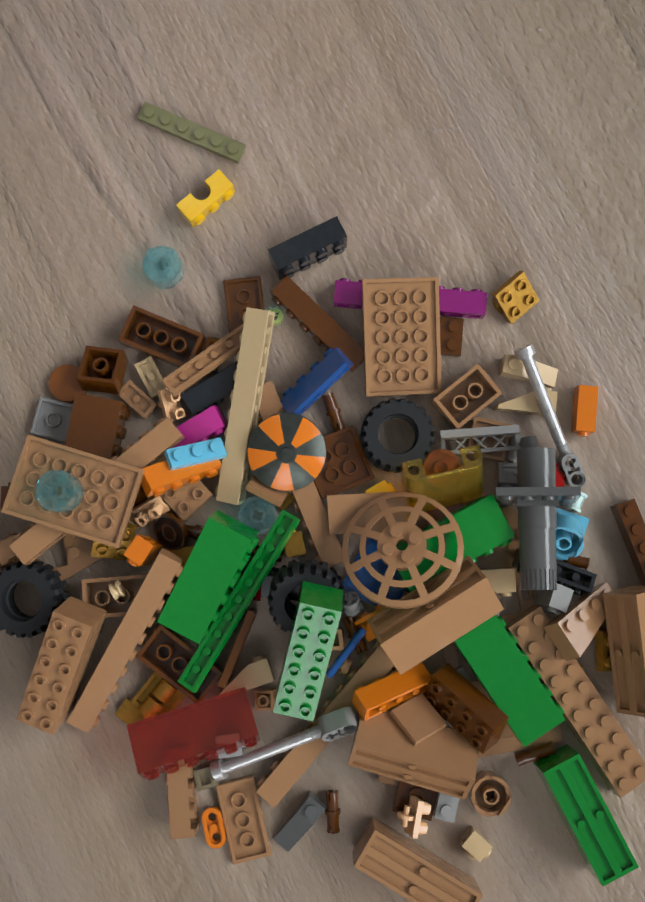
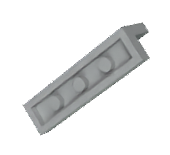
M519 425L440 430L441 447L446 449L445 440H454L459 444L454 451H451L455 455L517 451L520 449ZM515 435V446L507 447L502 442L506 436ZM487 437H492L497 441L493 448H487L483 444ZM467 439H474L478 443L474 449L469 450L463 444Z

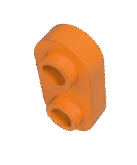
M209 806L202 814V824L207 844L211 848L217 849L224 845L226 832L221 810L216 806ZM214 813L216 815V818L211 819L209 817V814ZM218 833L220 835V838L215 839L213 837V834Z

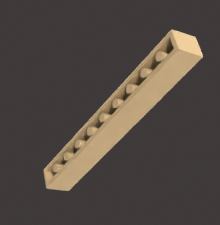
M246 307V311L243 314L244 326L243 331L240 333L241 345L236 357L238 364L237 370H235L233 375L235 383L234 389H232L230 394L232 402L231 408L227 413L229 421L228 427L224 432V437L226 438L224 448L227 456L222 459V466L218 470L220 477L219 484L215 489L216 501L234 505L245 503L247 491L245 489L250 472L247 447L250 436L258 423L275 312Z

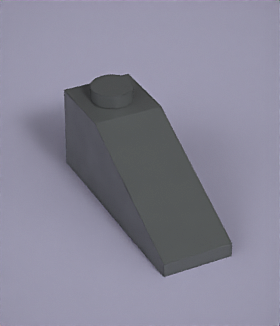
M309 791L273 837V840L289 852L324 812L325 803Z

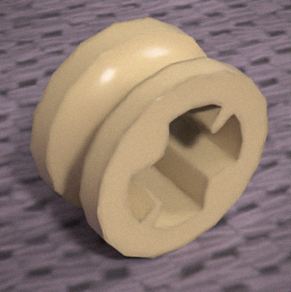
M116 580L115 584H108L115 600H118L119 596H126L119 580Z

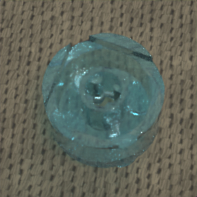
M157 246L147 251L143 260V270L153 285L160 289H170L181 281L184 275V266L174 249L167 246Z
M52 470L44 473L36 484V499L44 509L58 513L70 512L80 504L84 496L80 480L75 475L63 470ZM58 488H62V490H61L62 494H61V495H58V493H59V491L57 490Z
M258 496L246 499L238 512V521L259 531L258 535L267 534L278 518L276 506ZM256 511L263 513L260 521L253 518L256 515Z

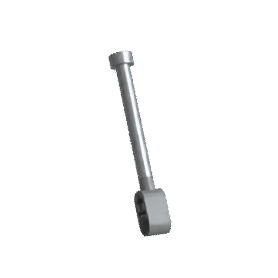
M533 344L523 346L515 350L514 353L517 360H522L558 450L557 462L565 476V482L571 487H583L586 483V476L578 457L570 451L533 358V355L536 353ZM567 457L571 458V460H569L570 466L565 463L567 461ZM574 474H578V475H579L578 481L575 482V483H572V482H571L572 476H573Z
M343 707L321 716L318 719L319 725L225 762L222 759L210 763L211 774L214 780L218 782L228 778V773L318 738L322 737L323 741L330 742L352 734L358 729L354 709L352 707Z

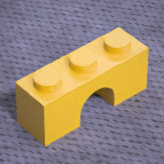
M220 169L205 180L206 187L210 191L208 198L198 200L190 193L176 204L178 211L192 227L202 224L207 215L215 213L224 201H229L234 196V185Z

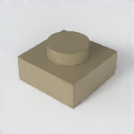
M210 766L193 771L198 791L215 787L219 784L214 780Z

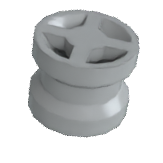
M353 591L346 592L344 613L347 616L360 614L363 606L359 595Z

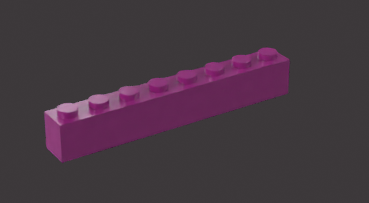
M347 278L336 280L333 307L362 309L361 280H358V282H353ZM439 286L440 316L483 319L485 317L487 292H482L480 289L463 291V288L459 287L452 288L451 290Z

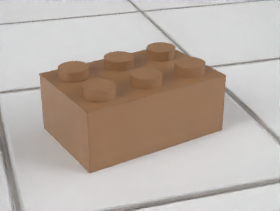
M477 364L435 397L431 404L452 429H459L498 398L502 392L481 366Z

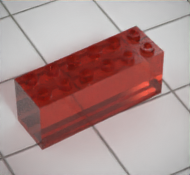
M245 687L127 725L138 774L144 779L147 778L148 781L159 778V774L164 772L168 774L178 772L179 767L185 765L188 768L196 766L203 759H207V761L217 759L219 757L218 754L224 752L227 755L235 753L242 746L246 748L257 745V741H260Z

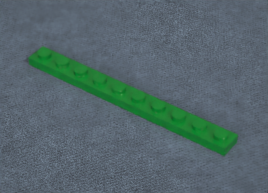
M282 509L221 609L216 622H213L208 634L202 640L177 681L193 693L197 692L301 521L300 519Z

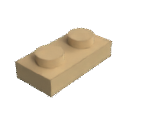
M152 356L134 364L151 398L154 399L158 397L157 390L163 389L165 386L162 384L163 377Z

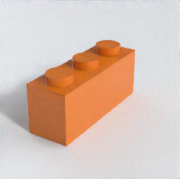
M137 534L123 555L127 557L126 561L135 567L151 565L163 546L148 535Z

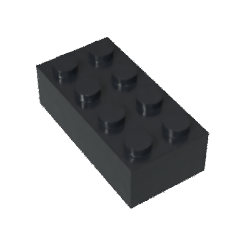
M336 216L268 249L269 259L279 280L286 276L291 278L299 270L302 272L306 271L312 264L316 262L322 263L328 259V256L333 254L339 255L344 252L347 246V235Z

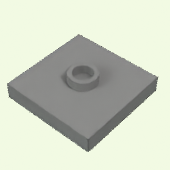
M40 397L30 433L66 442L73 404Z

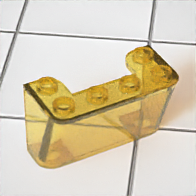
M474 445L459 450L463 461L461 468L426 476L421 458L402 463L401 481L404 491L425 495L444 507L480 498L484 492L483 456L480 446ZM469 452H474L472 461H469L466 457V454ZM417 466L420 471L417 475H411L408 472L409 467ZM406 497L408 506L414 508L418 499ZM426 502L422 511L426 512L438 508Z

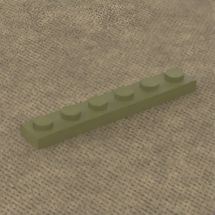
M144 102L137 117L138 121L238 164L246 150V145L147 102Z

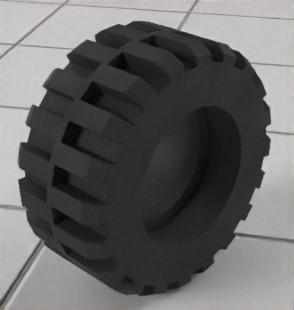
M390 398L388 401L384 402L383 400L379 402L366 415L360 433L361 446L367 459L377 468L379 467L383 471L393 473L407 472L420 465L426 459V456L430 454L435 440V429L431 424L432 419L430 415L427 416L426 410L422 406L421 408L417 406L416 402L406 401V398ZM401 418L413 427L415 440L412 447L406 452L399 454L391 453L381 445L379 431L387 420Z
M305 557L300 558L299 562L295 560L289 561L288 567L283 565L279 568V573H275L269 590L268 605L270 615L274 616L273 621L276 625L281 624V630L291 632L297 606L290 601L288 593L292 589L302 586L303 581L343 590L342 617L345 603L343 580L341 576H337V571L333 567L328 568V563L324 561L318 563L316 558L306 561Z
M37 560L33 561L30 565L17 562L1 569L0 630L6 629V634L10 636L16 634L17 638H24L26 636L29 638L47 631L53 611L68 597V591H64V586H67L65 580H60L61 574L58 571H52L53 566L50 564L44 565L43 561ZM22 580L33 583L41 594V607L35 616H28L22 613L16 606L14 592L16 586Z

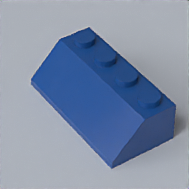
M330 348L323 355L325 358L320 363L317 361L309 368L311 370L310 373L306 376L303 374L297 379V385L293 389L290 387L282 394L284 397L280 402L285 411L302 415L354 364L339 348L334 350Z

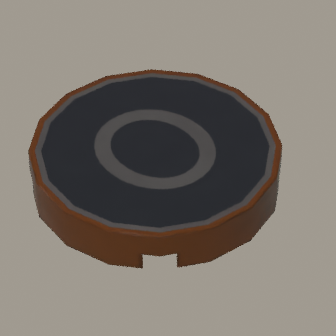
M164 513L154 522V534L163 547L169 550H178L186 545L189 533L186 524L181 518L175 517L173 513Z

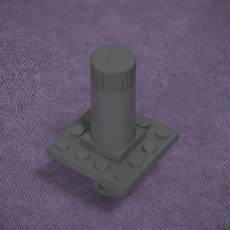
M536 436L522 437L519 442L521 449L517 450V487H496V501L501 503L502 507H511L513 503H516V508L518 509L520 590H557V507L559 503L563 507L572 506L573 503H576L581 496V487H556L555 449L536 447Z

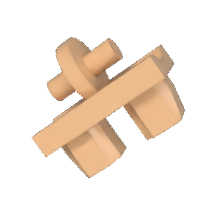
M166 388L157 390L160 400L157 404L159 408H162L164 419L168 417L173 422L186 416L185 410L181 407L180 393L173 397Z
M152 495L145 502L134 507L132 512L136 515L135 522L143 527L153 519L161 517L171 507L164 503L160 496L154 497Z
M410 795L409 805L404 806V811L397 812V817L402 819L401 826L405 827L404 832L411 835V838L418 839V835L427 834L428 825L425 821H421L422 814H430L431 804Z

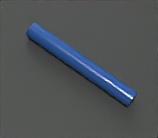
M363 627L359 628L326 672L329 678L333 677L367 631Z

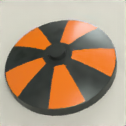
M283 412L271 415L257 425L248 442L247 457L252 472L263 484L279 491H294L309 485L318 477L325 463L326 445L321 431L311 420L300 414Z

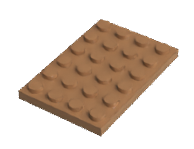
M439 277L362 279L365 396L442 393Z
M28 434L1 512L120 549L145 470Z

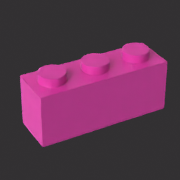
M213 405L179 425L177 428L185 438L173 448L207 441L214 435L215 437L222 435L228 427V422L220 407Z

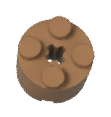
M482 770L476 774L475 782L468 793L474 808L486 817L499 816L505 813L511 803V793L507 783L499 774L493 771ZM492 791L493 793L491 796L489 794L486 795L487 792Z

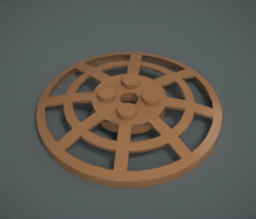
M409 492L390 493L367 503L350 521L342 545L343 563L347 575L357 590L366 598L379 605L396 609L416 608L438 599L455 582L461 570L464 555L462 533L453 515L437 501L425 495ZM399 497L418 499L414 508L408 506L389 508L385 500ZM378 503L382 512L374 516L365 528L354 526L358 518L366 510ZM425 503H431L441 510L450 523L439 526L429 514L422 511ZM409 512L411 515L407 522H396L392 513ZM385 517L388 526L381 533L371 530L377 521ZM418 517H423L433 528L422 532L415 525ZM455 531L458 545L455 562L444 557L445 540L443 534ZM350 533L361 536L359 545L361 559L351 565L348 558ZM367 537L378 541V551L366 555L365 548ZM438 537V554L427 550L426 539ZM399 542L408 544L405 550H398L396 548ZM424 558L433 561L434 564L430 569L420 576L416 566ZM381 559L388 566L385 576L379 574L370 563ZM440 565L452 570L442 585L433 592L427 593L423 582L433 576ZM365 566L370 575L382 583L378 595L363 586L354 572ZM396 570H409L412 579L399 581L393 580V576ZM390 586L398 588L416 586L420 597L412 600H391L386 598Z

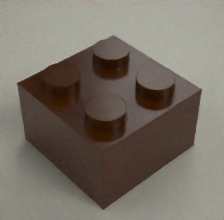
M86 345L77 375V381L82 390L120 394L128 365L124 350Z

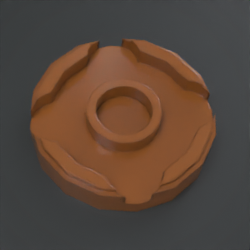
M71 364L62 365L51 373L49 388L58 400L73 402L75 393H86V390H82L77 381L79 367Z
M433 450L423 461V475L433 486H449L456 482L460 476V460L450 450Z

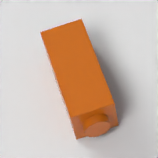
M578 385L574 388L571 433H577L579 437H589V434L595 432L598 400L597 386Z

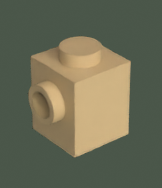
M472 825L459 839L461 846L465 849L464 853L471 860L475 858L481 862L483 859H487L492 852L493 846L490 841Z

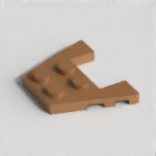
M68 533L63 537L68 565L53 568L52 571H58L61 574L59 578L63 581L102 558L90 557L92 540Z

